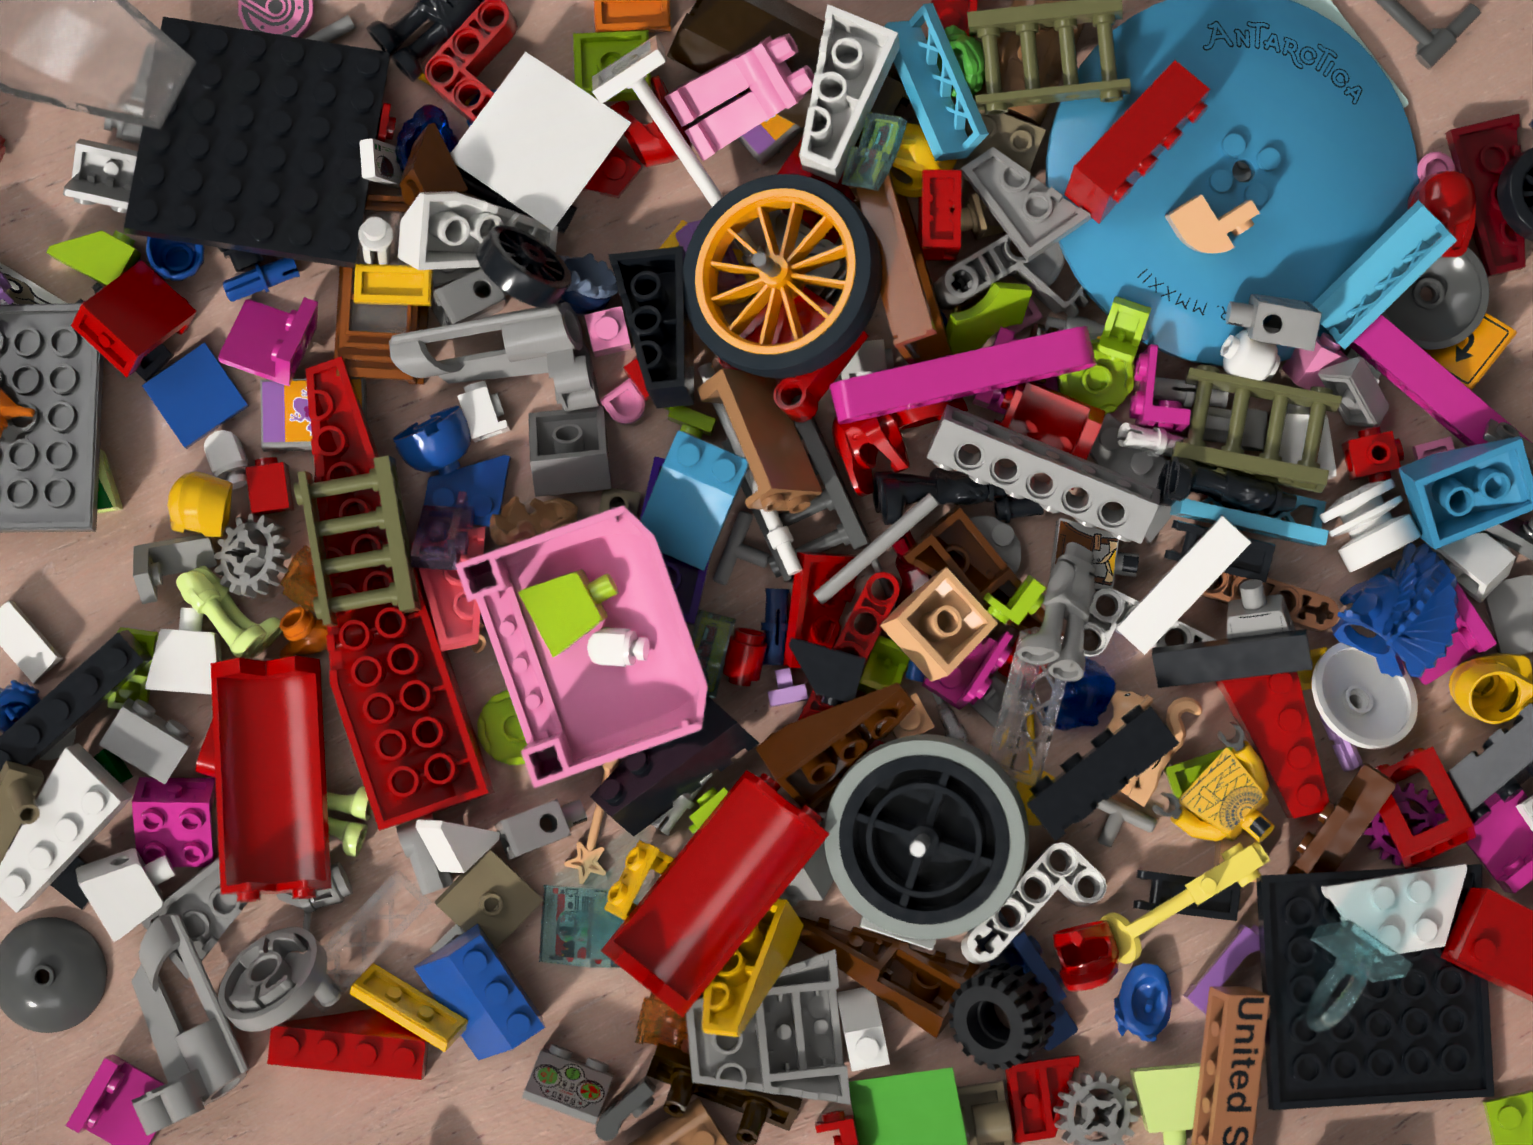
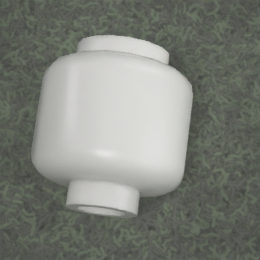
M1242 330L1235 336L1230 335L1223 343L1220 352L1221 356L1224 357L1223 368L1226 373L1268 382L1273 378L1281 360L1276 344L1252 340L1249 338L1247 330Z

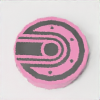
M238 0V12L246 30L301 38L309 30L313 21L314 5L313 0Z

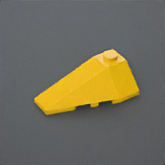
M777 899L704 990L702 1030L704 1033L740 1037L792 958L804 925L788 900Z

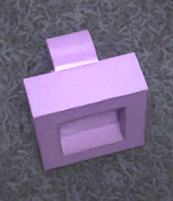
M790 668L775 671L778 690L767 692L770 708L808 700L805 684L793 685Z

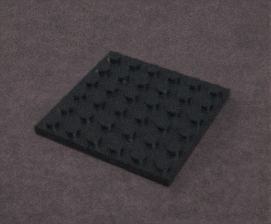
M163 17L124 223V232L132 235L356 268L360 244L358 231L363 224L370 180L362 177L359 143L360 140L373 138L377 140L390 53Z
M1480 864L1467 865L1466 876L1448 938L1470 887L1483 888L1482 865ZM1444 866L1313 872L1308 874L1261 875L1256 879L1262 992L1270 996V1017L1266 1024L1265 1033L1268 1109L1287 1110L1494 1096L1488 981L1440 958L1445 946L1378 958H1367L1356 943L1355 935L1347 930L1340 920L1341 915L1331 900L1325 898L1321 890L1322 886Z

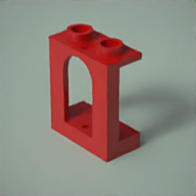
M922 170V196L918 197V236L926 261H956L961 248L962 170Z
M1433 746L1425 750L1424 748L1414 749L1408 752L1402 761L1391 766L1383 764L1375 767V769L1396 783L1422 771L1448 818V821L1413 837L1391 793L1378 812L1397 848L1398 855L1405 869L1476 838L1474 825Z

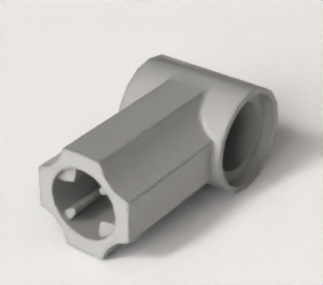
M1209 407L1203 441L1226 443L1232 410ZM1248 408L1241 449L1248 451L1264 450L1268 412Z
M434 814L396 825L402 849L406 857H410L422 895L449 887L454 882L451 872L439 871L416 829L417 820L437 821Z

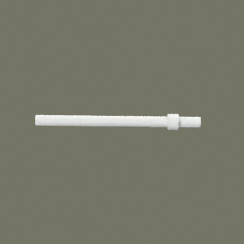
M712 363L704 364L698 368L703 383L716 374ZM713 403L735 455L746 459L724 404ZM749 467L745 478L752 494H754L758 487ZM759 509L770 532L767 534L772 549L778 550L788 575L791 576L799 573L803 569L791 544L794 539L788 526H783L777 510L765 512L763 509Z

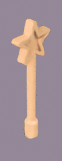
M620 758L603 764L604 774L601 784L618 767ZM597 803L586 847L581 841H578L576 843L577 857L564 862L566 867L578 869L580 884L585 883L591 872L603 876L607 873L598 862L605 848L595 849L604 810Z

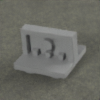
M79 139L75 145L72 179L64 186L63 195L74 198V201L80 204L94 205L100 203L111 206V209L116 212L126 213L138 151Z

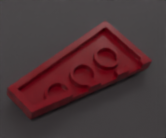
M1520 113L1451 129L1445 133L1455 171L1465 174L1475 186L1476 217L1473 236L1480 261L1488 278L1526 267L1525 238L1517 234L1508 225L1501 213L1497 198V186L1503 168L1508 161L1521 153V145H1518L1517 128L1520 127Z

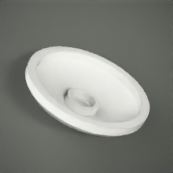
M1341 642L1329 648L1319 658L1313 671L1312 693L1320 715L1338 736L1358 747L1383 749L1395 745L1406 737L1413 728L1417 718L1418 700L1414 684L1405 668V675L1403 677L1397 675L1391 677L1388 674H1382L1376 657Z

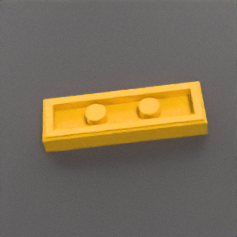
M372 963L351 985L350 994L444 1052L449 1049L467 1028V1019L375 963Z

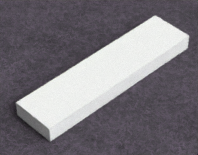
M1221 515L1116 626V629L1145 655L1248 547L1251 541Z

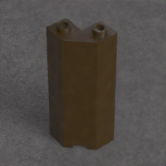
M697 0L690 13H686L680 24L667 57L699 74H703L755 47L760 41L769 36L773 40L776 37L789 33L799 51L785 60L789 69L793 73L807 65L815 74L825 22L785 0ZM894 62L851 153L864 160L869 149L877 122L879 120L890 122L900 104L907 107L910 103ZM812 87L796 105L789 109L786 107L777 115L805 129ZM747 88L746 90L740 92L739 95H743L746 92L750 91V88Z

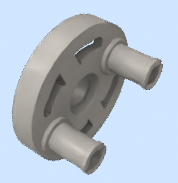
M289 927L276 930L261 937L239 953L222 979L218 992V1003L221 1011L237 1028L254 1032L272 1028L286 1021L302 1009L313 995L316 996L322 1006H331L340 999L342 989L326 973L328 960L323 946L308 930L299 927ZM291 951H300V952H303L304 954L297 953V952H291Z

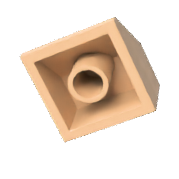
M945 567L908 596L879 626L930 681L949 676L998 623L956 576Z

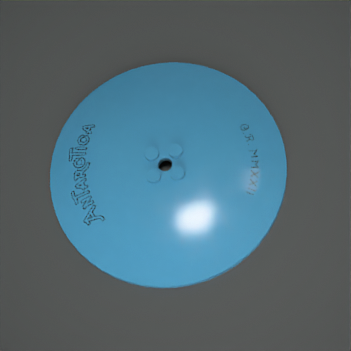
M1165 0L1135 14L1113 30L1117 78H1130V94L1123 95V100L1109 103L1101 102L1100 98L1060 102L1050 131L1046 156V186L1054 188L1063 195V198L1078 207L1064 195L1075 164L1174 60L1210 88L1205 104L1208 105L1205 113L1195 124H1192L1190 121L1181 130L1183 135L1169 151L1165 149L1158 156L1156 165L1145 177L1141 176L1124 200L1119 204L1117 203L1100 224L1091 218V220L1058 241L1074 276L1089 297L1107 316L1115 296L1152 308L1141 341L1147 345H1158V350L1190 362L1223 367L1224 357L1220 353L1223 343L1230 335L1235 336L1244 330V327L1226 324V312L1230 301L1249 304L1251 294L1308 301L1313 304L1408 211L1409 196L1415 186L1419 184L1417 155L1411 127L1402 103L1385 73L1361 44L1340 26L1320 13L1291 0ZM1099 45L1092 50L1079 66V84L1102 81ZM1242 162L1250 168L1251 177L1248 182H1240L1234 177L1233 166L1235 163ZM1201 194L1216 218H1219L1246 200H1252L1259 211L1258 215L1251 218L1254 222L1252 227L1237 236H1234L1232 232L1227 234L1234 248L1222 253H1201L1190 249L1176 236L1165 215L1196 195ZM1272 314L1265 317L1263 324L1271 320ZM1319 324L1317 336L1321 337L1323 333L1331 335L1323 325ZM1277 345L1278 355L1281 359L1280 362L1290 359L1295 348Z

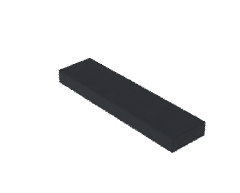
M1307 629L1152 648L1158 688L1312 670Z

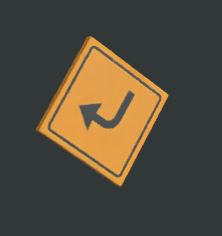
M1485 313L1476 330L1458 344L1443 349L1423 350L1472 391L1511 342L1517 331Z

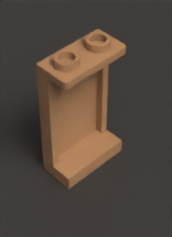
M722 368L698 387L697 390L702 402L724 404L758 487L757 491L745 500L747 508L763 509L765 512L775 510L789 511L792 514L806 510L811 505L810 501L822 493V489L793 420L775 403L774 390L777 386L775 378L758 376L742 370Z

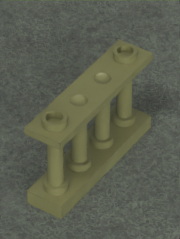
M1071 0L967 12L970 36L977 35L978 39L982 40L987 94L975 95L978 110H985L986 115L1004 114L1008 112L1009 107L1100 98V101L1105 103L1123 100V95L1130 94V78H1117L1112 25L1116 24V20L1123 19L1122 0ZM1092 23L1093 27H1097L1102 81L1079 84L1074 29L1077 28V24ZM1054 27V30L1059 33L1064 85L1041 88L1035 34L1039 32V28ZM1016 31V35L1020 36L1025 90L1002 92L997 38L1001 36L1000 33Z
M1198 365L1197 368H1189L1185 384L1197 386L1188 438L1183 439V442L1176 441L1172 450L1171 460L1175 456L1190 459L1225 475L1227 470H1230L1236 475L1265 480L1276 485L1318 493L1323 492L1327 485L1329 470L1320 469L1317 459L1326 411H1337L1341 404L1342 396L1333 395V390L1325 387L1313 386L1310 390L1222 374L1219 373L1220 370L1209 365ZM1212 389L1235 393L1226 445L1222 446L1221 450L1206 447V443L1203 441ZM1250 396L1273 401L1264 453H1260L1259 457L1246 455L1244 450L1241 449ZM1288 404L1311 408L1302 460L1297 461V464L1283 462L1282 457L1279 456Z
M389 455L374 458L375 468L370 469V473L314 483L311 473L307 471L298 472L299 482L294 483V493L297 504L303 505L318 591V596L313 597L314 611L317 619H322L325 626L332 627L338 625L336 612L392 602L393 606L399 605V610L404 613L421 610L395 458ZM373 488L374 492L379 491L382 506L376 507V511L320 521L316 498ZM377 526L381 530L386 529L388 544L383 545V549L330 559L326 558L323 536ZM386 564L387 568L392 567L395 582L389 583V587L333 597L329 574Z

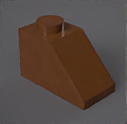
M435 123L428 124L414 141L399 183L403 199L408 206H411L422 192L456 191L465 194L468 190Z

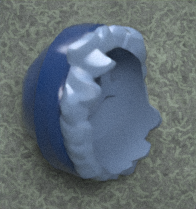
M592 253L584 257L573 258L558 255L568 267L572 278L570 287L558 303L567 302L570 304L577 316H584L596 310L604 309L613 295L618 292L616 278L612 270L608 268L605 261L597 262L594 260Z

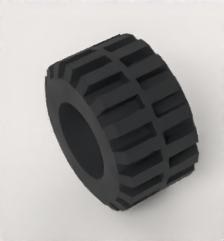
M1009 963L993 965L962 983L960 988L954 992L952 996L954 1002L949 1004V1012L953 1014V1017L949 1019L950 1028H955L956 1034L953 1037L956 1043H962L964 1046L962 1051L967 1057L973 1055L974 1062L981 1066L987 1063L988 1069L996 1070L999 1067L1002 1070L1010 1069L1038 1052L1049 1042L1048 1038L1053 1035L1055 1029L1051 1024L1056 1021V1013L1050 1009L1054 1003L1052 997L1046 996L1044 991L1047 988L1044 983L1038 984L1035 981L1037 976L1033 972L1024 973L1023 967L1017 964L1010 967ZM994 1003L1007 1015L1010 1029L1004 1026L997 1017Z

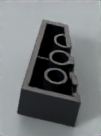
M683 246L608 254L616 278L618 292L626 313L628 327L634 341V348L646 390L656 408L694 405L693 326L685 309L683 263L686 252Z
M706 694L702 730L628 755L590 797L613 820L634 837L672 809L674 800L685 793L691 795L702 786L700 783L702 779L716 769L720 772L733 763L731 759L744 748L750 751L759 742Z

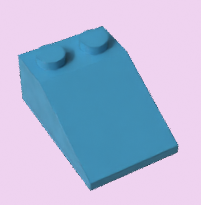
M677 431L640 521L656 537L661 553L703 571L705 570L748 471L749 465L746 459L684 432Z
M1519 436L1435 453L1398 468L1412 517L1422 534L1420 538L1434 550L1533 511V477L1523 440Z

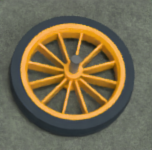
M795 174L770 175L749 181L721 198L707 212L693 233L683 263L685 309L694 330L701 340L715 355L735 368L754 375L770 378H789L816 371L836 360L856 342L865 330L876 308L882 283V259L875 233L859 208L846 195L822 181ZM781 209H790L780 252L769 213ZM803 210H810L822 215L823 217L795 249ZM758 217L761 221L770 256L763 252H757L738 235L743 228ZM834 225L842 239L843 245L804 260ZM734 238L754 254L752 263L757 268L721 263L725 252ZM846 257L847 272L845 281L805 274ZM719 271L760 277L718 295ZM806 284L843 290L830 315L803 292ZM758 292L734 322L729 325L722 313L721 307ZM798 295L826 318L816 329L805 336L803 335L793 300ZM783 299L794 341L772 344ZM768 303L759 343L740 337L741 333Z

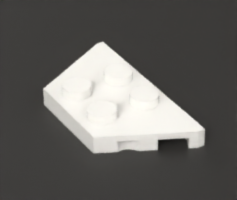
M1456 864L1322 886L1321 890L1325 898L1331 900L1341 915L1340 920L1347 930L1355 935L1356 943L1367 958H1378L1443 947L1446 944L1466 876L1467 865Z

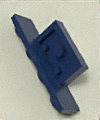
M999 911L998 917L1001 924L1011 928L1002 912ZM991 931L987 936L979 940L974 939L978 944L977 947L980 952H988L985 945L997 934ZM1020 932L997 957L988 961L990 967L1001 963H1009L1010 967L1016 964L1023 967L1024 973L1031 971L1037 976L1035 981L1038 984L1044 983L1047 988L1044 992L1047 997H1052L1054 1003L1050 1009L1056 1013V1021L1051 1024L1055 1028L1053 1035L1048 1038L1049 1042L1044 1047L1045 1050L1049 1051L1074 1035L1078 1028L1060 1002L1067 997L1062 990L1065 986L1061 976L1053 967L1049 969L1041 958L1044 952L1038 941L1032 935L1027 937L1025 932Z

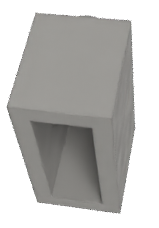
M128 698L98 745L161 783L166 784L194 737L189 735V730L178 721L169 719L167 722L156 715V710L145 701L136 699L134 702Z

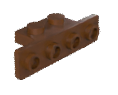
M1364 763L1338 801L1334 804L1329 800L1316 819L1321 822L1316 832L1313 834L1307 831L1295 849L1300 854L1286 874L1336 871L1396 787V782L1370 764Z

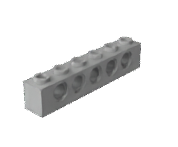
M948 404L931 440L927 459L932 460L941 469L949 471L955 469L967 474L976 483L982 485L990 483L1004 489L1011 497L1030 499L1039 503L1046 511L1051 513L1062 512L1074 517L1077 522L1086 527L1094 528L1097 526L1107 530L1115 538L1124 542L1134 541L1139 544L1142 543L1160 503L1161 490ZM973 444L980 451L978 453H968L962 446ZM1007 458L1014 461L1016 465L1006 468L1001 466L998 460ZM1045 473L1052 479L1047 482H1040L1033 475ZM1074 487H1080L1087 494L1075 496L1069 490ZM1108 502H1118L1123 508L1120 510H1110L1105 504Z

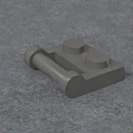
M647 1076L642 1078L602 1113L595 1127L598 1138L603 1141L613 1140L617 1136L621 1123L631 1113L635 1118H638L653 1104L655 1099L652 1095L655 1092L656 1086Z

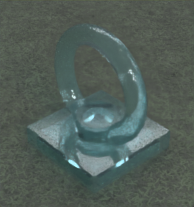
M1351 920L1318 926L1310 940L1335 956L1336 960L1311 998L1306 1018L1308 1026L1316 1032L1330 1029L1350 1011L1360 997L1368 980L1378 982L1405 977L1412 963ZM1347 974L1352 975L1347 987L1338 1000L1323 1013L1337 985Z

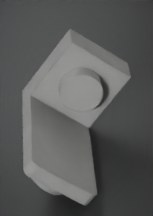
M198 534L134 546L133 577L142 604L157 602L158 586L163 585V576L188 572L200 566H206L207 568L217 566L211 537Z

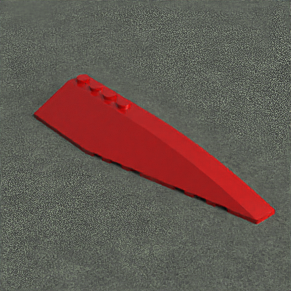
M340 356L306 368L308 409L312 429L311 447L315 467L314 483L370 473V469L375 468L374 458L380 456L343 357ZM337 368L340 376H336ZM373 488L317 498L320 521L376 511V507L382 506L379 491L374 492ZM379 526L323 536L327 559L383 549V545L388 544L386 529L381 530ZM412 550L411 555L421 607L420 611L404 613L399 610V605L393 606L391 602L336 612L338 625L327 626L328 635H326L330 659V685L379 831L495 793L448 652H441ZM386 564L329 574L333 597L389 587V583L395 582L392 567L387 568Z

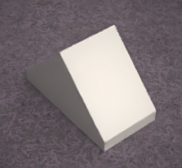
M417 820L416 829L440 872L465 873L499 841L500 832L445 821Z

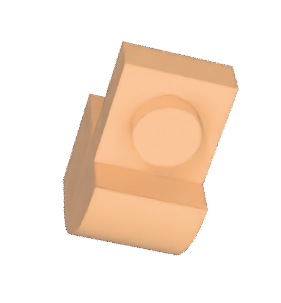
M1201 194L1196 195L1165 215V218L1179 240L1190 249L1201 253H1222L1234 248L1227 234L1232 232L1234 236H1237L1252 227L1254 222L1251 218L1258 215L1259 211L1252 200H1246L1224 215L1216 218Z

